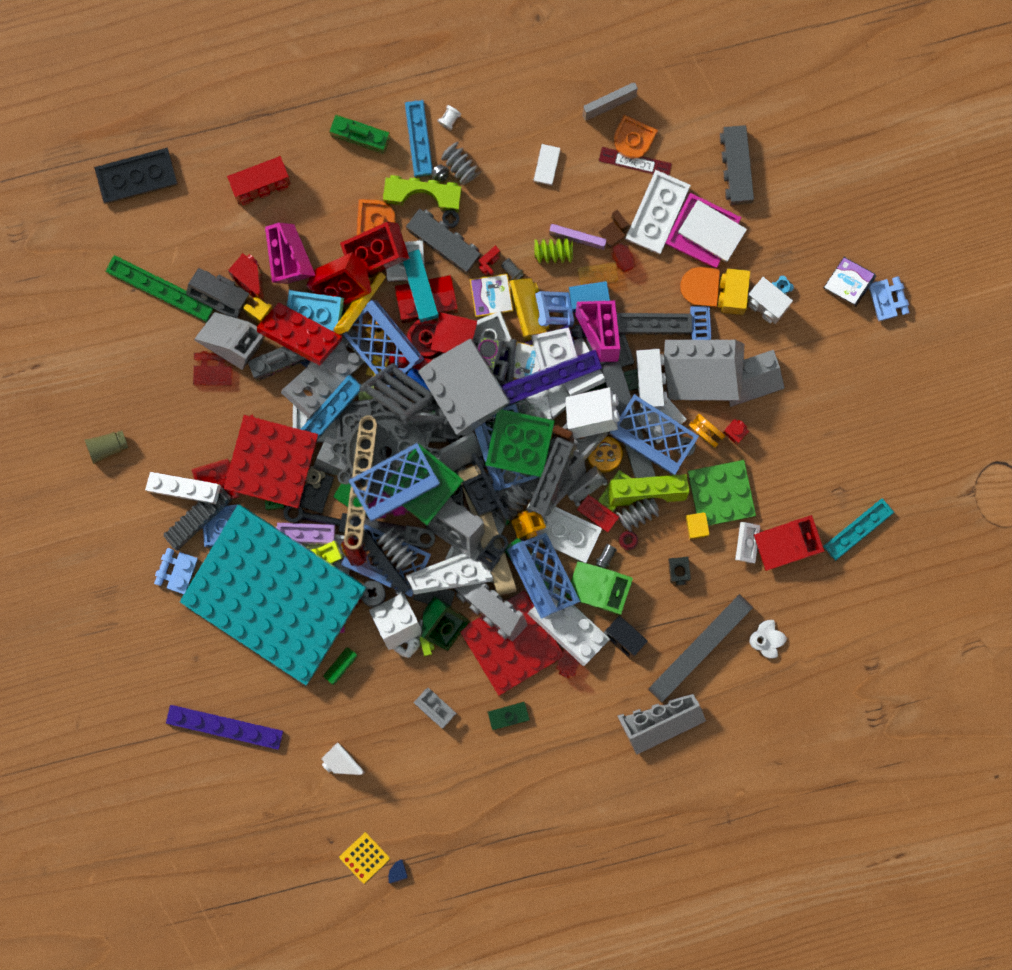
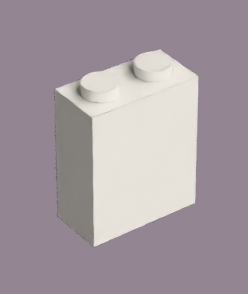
M610 388L566 397L568 430L573 432L574 439L618 430L617 422L620 421L618 410H616V406L619 405L617 395L613 394Z

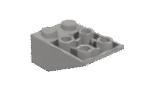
M215 312L194 340L243 370L248 363L247 361L253 357L262 345L265 336L258 333L257 326L248 321Z

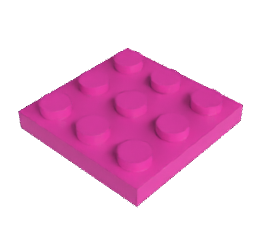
M690 193L665 245L717 269L721 260L719 257L678 234V231L697 200L739 224L741 217Z

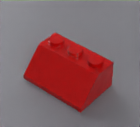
M353 252L314 269L316 276L310 277L306 285L314 294L344 298L343 305L368 295L372 291L366 266Z
M242 253L228 269V272L236 284L253 298L257 297L264 302L262 274L260 272L261 268L257 263L258 261L250 254L246 256Z
M451 275L428 279L438 316L440 312L446 314L457 313L458 308ZM409 283L395 286L402 323L419 320Z

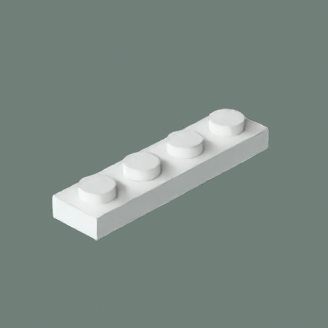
M150 472L145 490L156 494L216 504L221 486L215 483Z

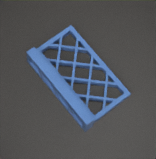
M371 300L366 304L367 306L352 325L359 326L358 337H351L348 332L343 333L375 374L380 372L377 368L381 369V371L386 368V355L395 356L397 368L399 357H406L410 364L404 369L398 368L405 374L416 364H420L424 360L423 356L376 300ZM367 312L372 315V325L363 324V316ZM362 326L372 327L371 338H361ZM375 327L384 330V340L374 339ZM361 340L371 341L370 352H364L361 349ZM374 341L384 342L383 353L373 352ZM387 342H393L396 345V354L386 353ZM373 354L382 355V367L375 366L372 363Z
M635 394L620 415V421L617 422L618 430L608 433L672 475L677 473L680 465L699 437ZM635 400L642 404V413L633 414L631 406ZM652 412L658 414L660 423L649 425L647 414ZM644 414L646 426L636 428L634 416ZM631 417L632 429L625 430L619 426L623 419ZM672 423L676 433L665 435L663 424ZM660 425L663 436L652 438L650 427ZM647 428L649 439H639L636 430ZM687 433L693 437L688 445L681 446L680 434ZM676 435L679 446L668 449L666 437ZM663 438L665 450L658 451L654 448L653 440ZM670 450H680L681 457L677 463L670 459Z
M516 404L503 408V410L513 409L514 412L519 413ZM486 422L475 429L485 463L491 440L488 429L490 431L493 430L486 425ZM487 466L488 473L494 482L492 485L495 491L511 487L512 484L517 485L518 483L539 478L533 475L526 477L519 472L511 471L517 475L513 482L506 484L503 477L506 472L505 469L502 472L500 468Z
M417 443L349 480L371 522L440 485ZM414 449L419 454L417 463L406 460L408 453ZM398 460L403 462L400 473L389 470L392 461ZM405 463L416 466L414 476L403 474ZM418 467L427 469L430 476L425 479L416 478ZM378 469L386 471L383 482L372 479L374 471ZM388 472L399 475L396 486L385 483ZM401 476L412 479L409 488L398 487ZM361 478L369 480L366 491L357 489L354 482ZM371 481L382 484L379 495L368 492ZM384 485L395 488L392 497L386 498L381 496ZM367 495L378 497L376 505L368 509L365 503Z
M365 524V528L371 532L375 541L385 534ZM353 538L350 546H356L357 539ZM403 541L401 545H407L408 543ZM408 544L407 552L411 549L415 551L412 555L420 553L426 557L423 564L415 566L414 562H412V568L404 571L399 569V573L405 581L403 573L413 569L416 572L418 567H421L420 570L424 569L431 556L430 553ZM348 549L341 565L391 587L393 582H387L388 576H382L381 574L383 570H378L377 566L371 565L365 551H363L364 557L355 558L351 556L353 550ZM411 589L405 594L412 597L414 593Z
M547 533L521 541L507 549L541 619L580 602ZM541 539L546 546L545 550L538 546ZM526 545L533 549L532 555H530ZM537 551L544 555L543 561L536 558ZM548 557L553 560V567L547 564ZM534 563L541 566L540 572H538ZM545 569L552 572L551 578L544 575ZM556 575L561 577L562 584L555 581ZM543 580L550 583L549 590L546 588ZM554 586L561 589L560 595L553 593ZM565 592L570 595L572 601L564 598ZM552 598L558 600L557 607L555 606Z

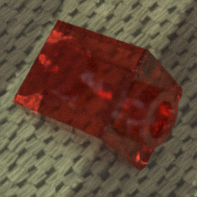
M563 649L555 669L560 670L559 675L569 679L570 675L575 677L579 662L566 649Z

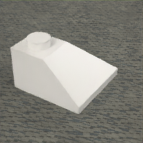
M339 743L322 758L324 761L322 766L328 773L331 771L335 774L363 775L365 773Z

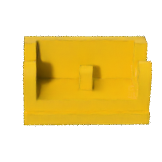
M254 297V301L258 302L255 309L246 304L244 310L249 317L260 324L273 307L271 304H266L261 299Z

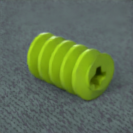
M535 239L534 256L539 263L542 262L543 258H545L546 263H549L550 258L553 259L554 263L557 262L558 258L564 263L566 257L569 263H572L573 241L569 244L568 239H565L562 244L560 239H557L556 244H554L553 240L550 239L549 243L546 244L545 239H542L539 245L537 239Z

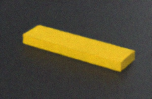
M382 272L370 276L371 293L351 303L334 327L333 331L335 333L342 334L348 332L386 278Z

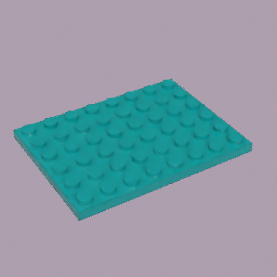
M238 504L181 598L180 603L302 684L308 685L367 587L247 508Z

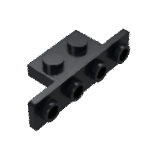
M476 453L471 454V461L478 475L462 482L470 501L479 517L497 510L505 526L508 525L509 517H511L507 506L503 507L500 492L498 490L495 491L492 486L494 482L489 473L486 474L483 469L485 465L482 458H478Z

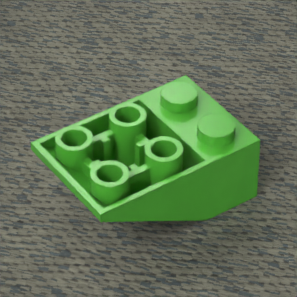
M578 561L571 584L580 603L621 615L633 578ZM567 593L566 598L571 599L570 595Z

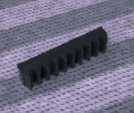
M364 527L363 551H370L367 556L374 558L372 562L378 564V570H383L382 576H388L386 581L389 583L393 582L391 588H397L396 594L407 593L411 590L410 586Z

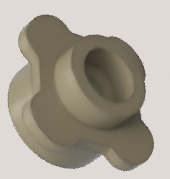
M310 466L305 484H310L315 489L319 488L325 473Z

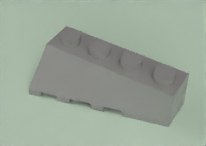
M329 436L326 437L313 465L316 470L338 475L346 468L347 460L343 456L334 455L331 451V445L337 441L336 439Z
M486 583L455 588L456 597L462 603L466 601L470 604L469 608L476 615L480 613L488 626L491 628L495 626L498 629L497 633L506 640L508 638L510 641H513L528 626L523 613L519 610L516 611L508 601L503 603V599L497 592L488 590L489 587Z
M694 694L670 700L666 705H652V709L645 711L638 709L633 711L631 715H617L636 755L706 722Z

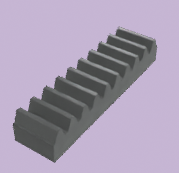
M616 313L619 335H688L692 333L691 314Z
M561 437L556 438L528 509L543 516L551 514V508L554 507L553 502L557 500L556 495L560 492L559 487L563 485L562 480L566 478L565 473L569 470L568 465L572 463L571 458L574 457V451L577 450L576 444Z
M220 485L221 488L216 504L198 501L197 505L192 506V509L187 511L186 515L180 518V521L175 522V525L164 533V538L176 551L184 546L233 500L222 485Z

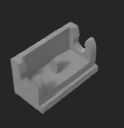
M595 466L577 481L567 495L570 500H574L575 505L578 507L581 500L601 485L606 486L608 480Z
M426 688L413 702L442 729L457 714L429 688Z

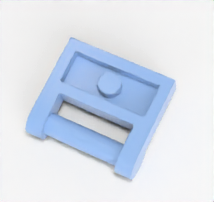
M540 291L536 293L540 314L538 322L540 326H548L549 324L573 326L574 317L569 292ZM549 312L563 313L564 317H550Z

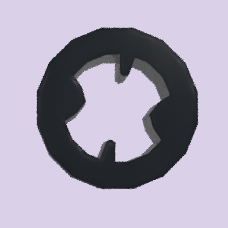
M447 210L443 214L442 220L449 228H454L459 224V215L454 210ZM450 214L453 215V218H456V221L453 220L452 224L445 220L446 217L449 218Z

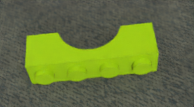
M391 175L390 178L386 177L383 202L402 206L411 195L425 193L437 201L440 210H454L459 213L462 189L461 186L453 182H447V185L439 184V181L436 180L420 182L418 178L404 180L400 176Z
M687 474L611 480L608 487L610 506L630 505L635 501L645 498H661L666 500V502L686 501L689 494Z

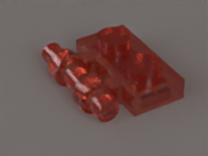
M208 351L194 353V360H201V366H194V386H232V366H225V361L227 360L216 353H208ZM208 360L219 361L218 366H208Z

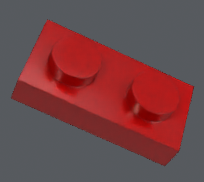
M589 494L577 509L578 512L607 533L619 519L616 514Z

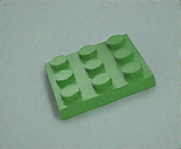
M744 460L688 471L696 514L706 513L708 526L756 516Z

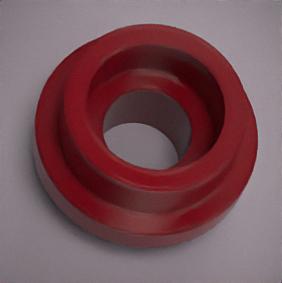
M625 531L620 535L619 544L625 550H632L638 544V537L632 531ZM627 537H630L632 539L631 544H627L625 542V539Z

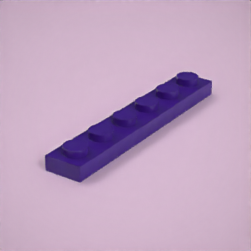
M592 350L501 385V388L509 399V404L602 369L596 350Z
M170 705L166 724L277 750L280 748L283 735L282 730Z

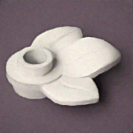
M767 620L762 622L758 627V631L750 636V645L753 649L760 650L764 657L776 658L778 657L776 648L784 645L787 637L782 632L775 630L774 620ZM758 637L762 639L761 644L757 641Z

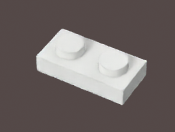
M740 522L735 560L755 563L757 544L754 534L760 532V525Z

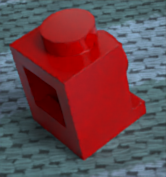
M734 419L723 431V434L737 446L750 431L741 420L737 421Z

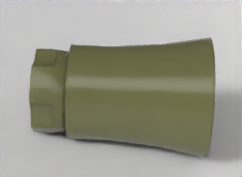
M122 430L95 438L84 439L93 464L128 448Z

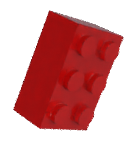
M281 156L227 176L238 205L250 204L253 202L252 199L260 197V199L266 198L271 195V192L276 190L278 192L284 191L291 185Z
M385 222L340 243L344 256L353 252L365 264L368 277L410 259L399 224L395 222Z

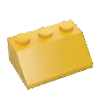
M532 278L509 281L511 295L525 342L532 340V335L546 333L547 330H550L549 325L540 326L538 322L540 314L536 299V293L539 292L537 283H533Z

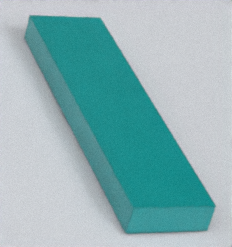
M420 250L408 252L410 259L403 261L420 323L439 318Z
M881 498L826 543L823 548L836 561L895 512Z

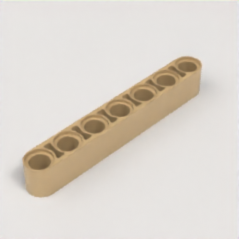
M371 416L363 417L359 423L352 478L373 466L378 427L376 420ZM366 421L374 423V427L371 430L363 428V424ZM364 440L371 442V447L367 450L361 448V442ZM361 459H366L369 461V465L367 468L361 469L358 467V462ZM366 480L365 487H357V489L366 491L369 480ZM352 486L344 543L350 550H357L363 543L366 512L363 506L355 507L353 505L357 495ZM367 495L365 500L366 505L368 504L369 495ZM356 516L360 517L361 524L357 527L352 526L351 519ZM351 536L358 537L359 542L356 546L348 544V539Z
M474 466L458 471L459 477L464 481L478 475ZM463 487L471 514L478 516ZM492 513L480 517L484 522L485 531L480 541L483 549L495 535H498ZM500 538L494 542V546L497 549L503 548ZM504 552L496 567L490 572L500 597L517 591Z

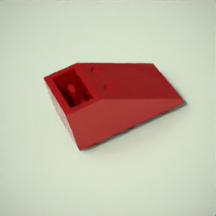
M812 515L754 534L765 571L824 552Z

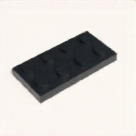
M168 147L94 167L104 205L178 185Z

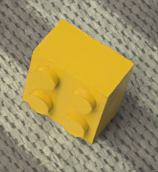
M727 269L726 273L722 274L720 288L723 289V293L720 292L718 307H721V313L744 315L747 307L750 271Z

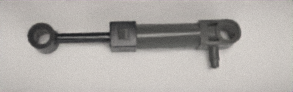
M286 506L284 509V517L289 523H300L302 520L335 525L339 526L340 533L345 534L347 513H342L341 519L307 513L299 506V509H297L299 511L298 517L292 519L289 517V512L297 508ZM353 517L350 521L351 525L354 527L359 526L361 518ZM367 518L365 520L366 525L384 533L395 527L392 534L399 532L397 539L403 538L404 542L419 549H430L435 544L434 533L429 529L377 520L371 522ZM424 534L431 537L430 543H421V536Z

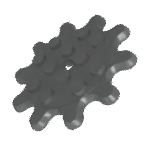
M373 398L368 402V416L376 420L378 427L372 467L416 443H419L438 460H441L442 454L440 450L430 448L425 443L426 437L435 429L434 423H410L406 426L396 413L384 410L382 403ZM346 414L342 419L343 425L350 433L348 439L336 441L331 445V451L334 455L343 456L347 460L346 468L338 474V481L344 485L349 484V480L352 479L359 423L361 420L353 414ZM366 421L363 424L365 430H371L374 427L372 421ZM369 440L361 442L362 449L367 450L371 447ZM384 447H389L392 450V454L388 458L381 455V450ZM361 459L358 462V467L361 469H365L369 465V461L366 459ZM398 460L392 461L389 470L396 471L403 462ZM380 469L374 471L372 479L383 482L386 471ZM388 472L385 483H387V481L391 478V476L394 473ZM361 478V479L357 480L358 482L361 483L362 487H365V485H366V480H365V479H362V478ZM371 481L369 493L376 495L380 493L382 484ZM369 495L368 504L374 501V496Z

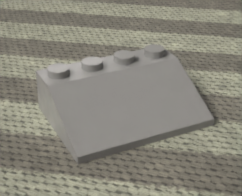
M472 339L433 359L418 371L456 435L467 436L510 403Z
M665 340L664 365L669 400L741 401L745 344L737 340Z

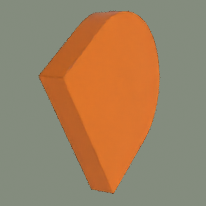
M623 115L614 135L615 148L625 158H640L649 151L658 130Z
M359 199L357 235L385 222L396 223L395 213L386 202Z
M696 267L687 271L680 283V291L684 299L695 306L717 307L720 269Z

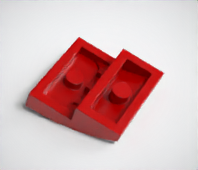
M440 312L430 350L446 353L469 339L473 340L477 321Z
M226 458L193 468L194 480L220 484L224 487L230 467L229 459ZM226 490L233 499L240 497L239 493Z

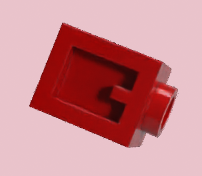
M496 245L478 260L480 265L478 268L485 276L487 274L489 276L494 275V271L488 265H494L500 259L499 255L501 253Z

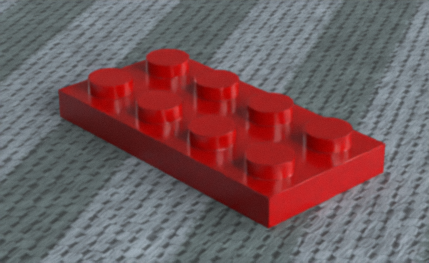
M279 302L257 326L258 333L319 366L342 341L341 335Z

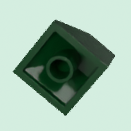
M434 596L423 611L422 637L449 651L460 636V632L469 624L470 620L448 603Z

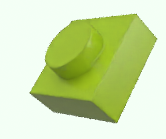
M419 637L424 656L432 655L431 651L435 650L433 643L423 637Z

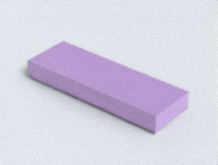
M551 224L549 234L602 250L605 248L606 239L554 224Z
M277 523V529L300 544L326 545L335 540V525Z

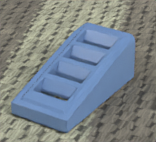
M709 306L690 307V314L692 316L691 340H711ZM695 312H705L706 315L695 316ZM696 319H706V322H705V323H695V320H696ZM704 326H706V330H696V329H695V327H704ZM696 334H706V337H696Z

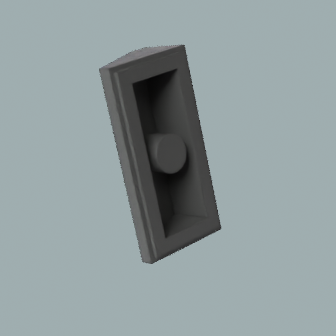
M444 589L414 594L413 600L429 604L433 597L436 596L451 606L455 592Z

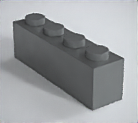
M746 125L723 127L722 133H719L720 145L724 144V152H721L722 163H726V170H723L724 182L727 181L728 189H725L726 200H729L730 205L751 204L754 201Z
M419 208L406 225V230L420 241L423 240L424 244L467 275L481 257L479 249L472 243L470 245L463 241L464 237L459 233L455 232L453 234L449 231V226L444 222L440 221L438 223L434 220V215L428 210L422 211Z

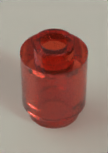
M621 243L612 248L611 256L622 273L636 267L635 259L628 245Z
M354 537L348 539L350 546H356L359 542ZM344 541L341 543V550L352 566H361L366 562L367 553L363 551L362 546L357 550H350Z

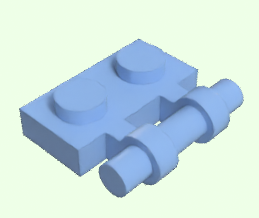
M899 276L892 278L894 284L892 286H889L886 279L874 282L869 287L878 322L897 317L896 309L901 308L902 315L910 313L908 308L909 302L908 299L906 300L903 291L905 289L904 284L901 283ZM892 292H896L899 302L894 303Z
M167 548L165 555H162L161 560L163 561L160 569L156 571L154 584L162 586L163 580L169 581L167 589L184 594L190 584L198 558L179 552L178 558L175 559L172 557L174 550ZM170 563L175 565L171 575L166 574Z

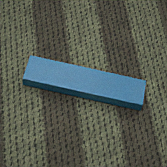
M424 101L405 102L414 177L431 176L433 169Z
M348 375L301 430L316 433L319 439L361 392L359 390L361 384L351 375Z

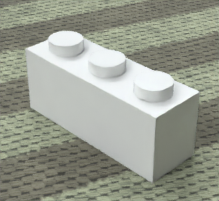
M660 349L636 351L639 398L656 409H663L664 403H667V392H663V384H666L665 373L661 372V365H664V354H660Z

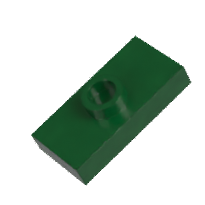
M525 702L488 711L492 731L530 720Z

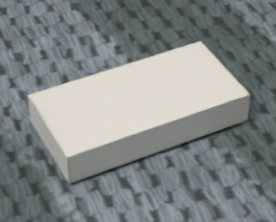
M542 144L534 182L552 186L560 148Z

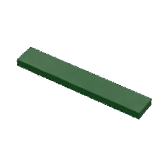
M113 255L105 271L205 322H208L214 311L213 308L186 295V290L116 255Z

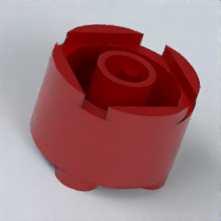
M433 319L421 323L420 320L415 321L407 334V338L424 358L433 359L441 354V352L430 350L437 322ZM425 335L432 338L429 339L428 343H425V340H423Z

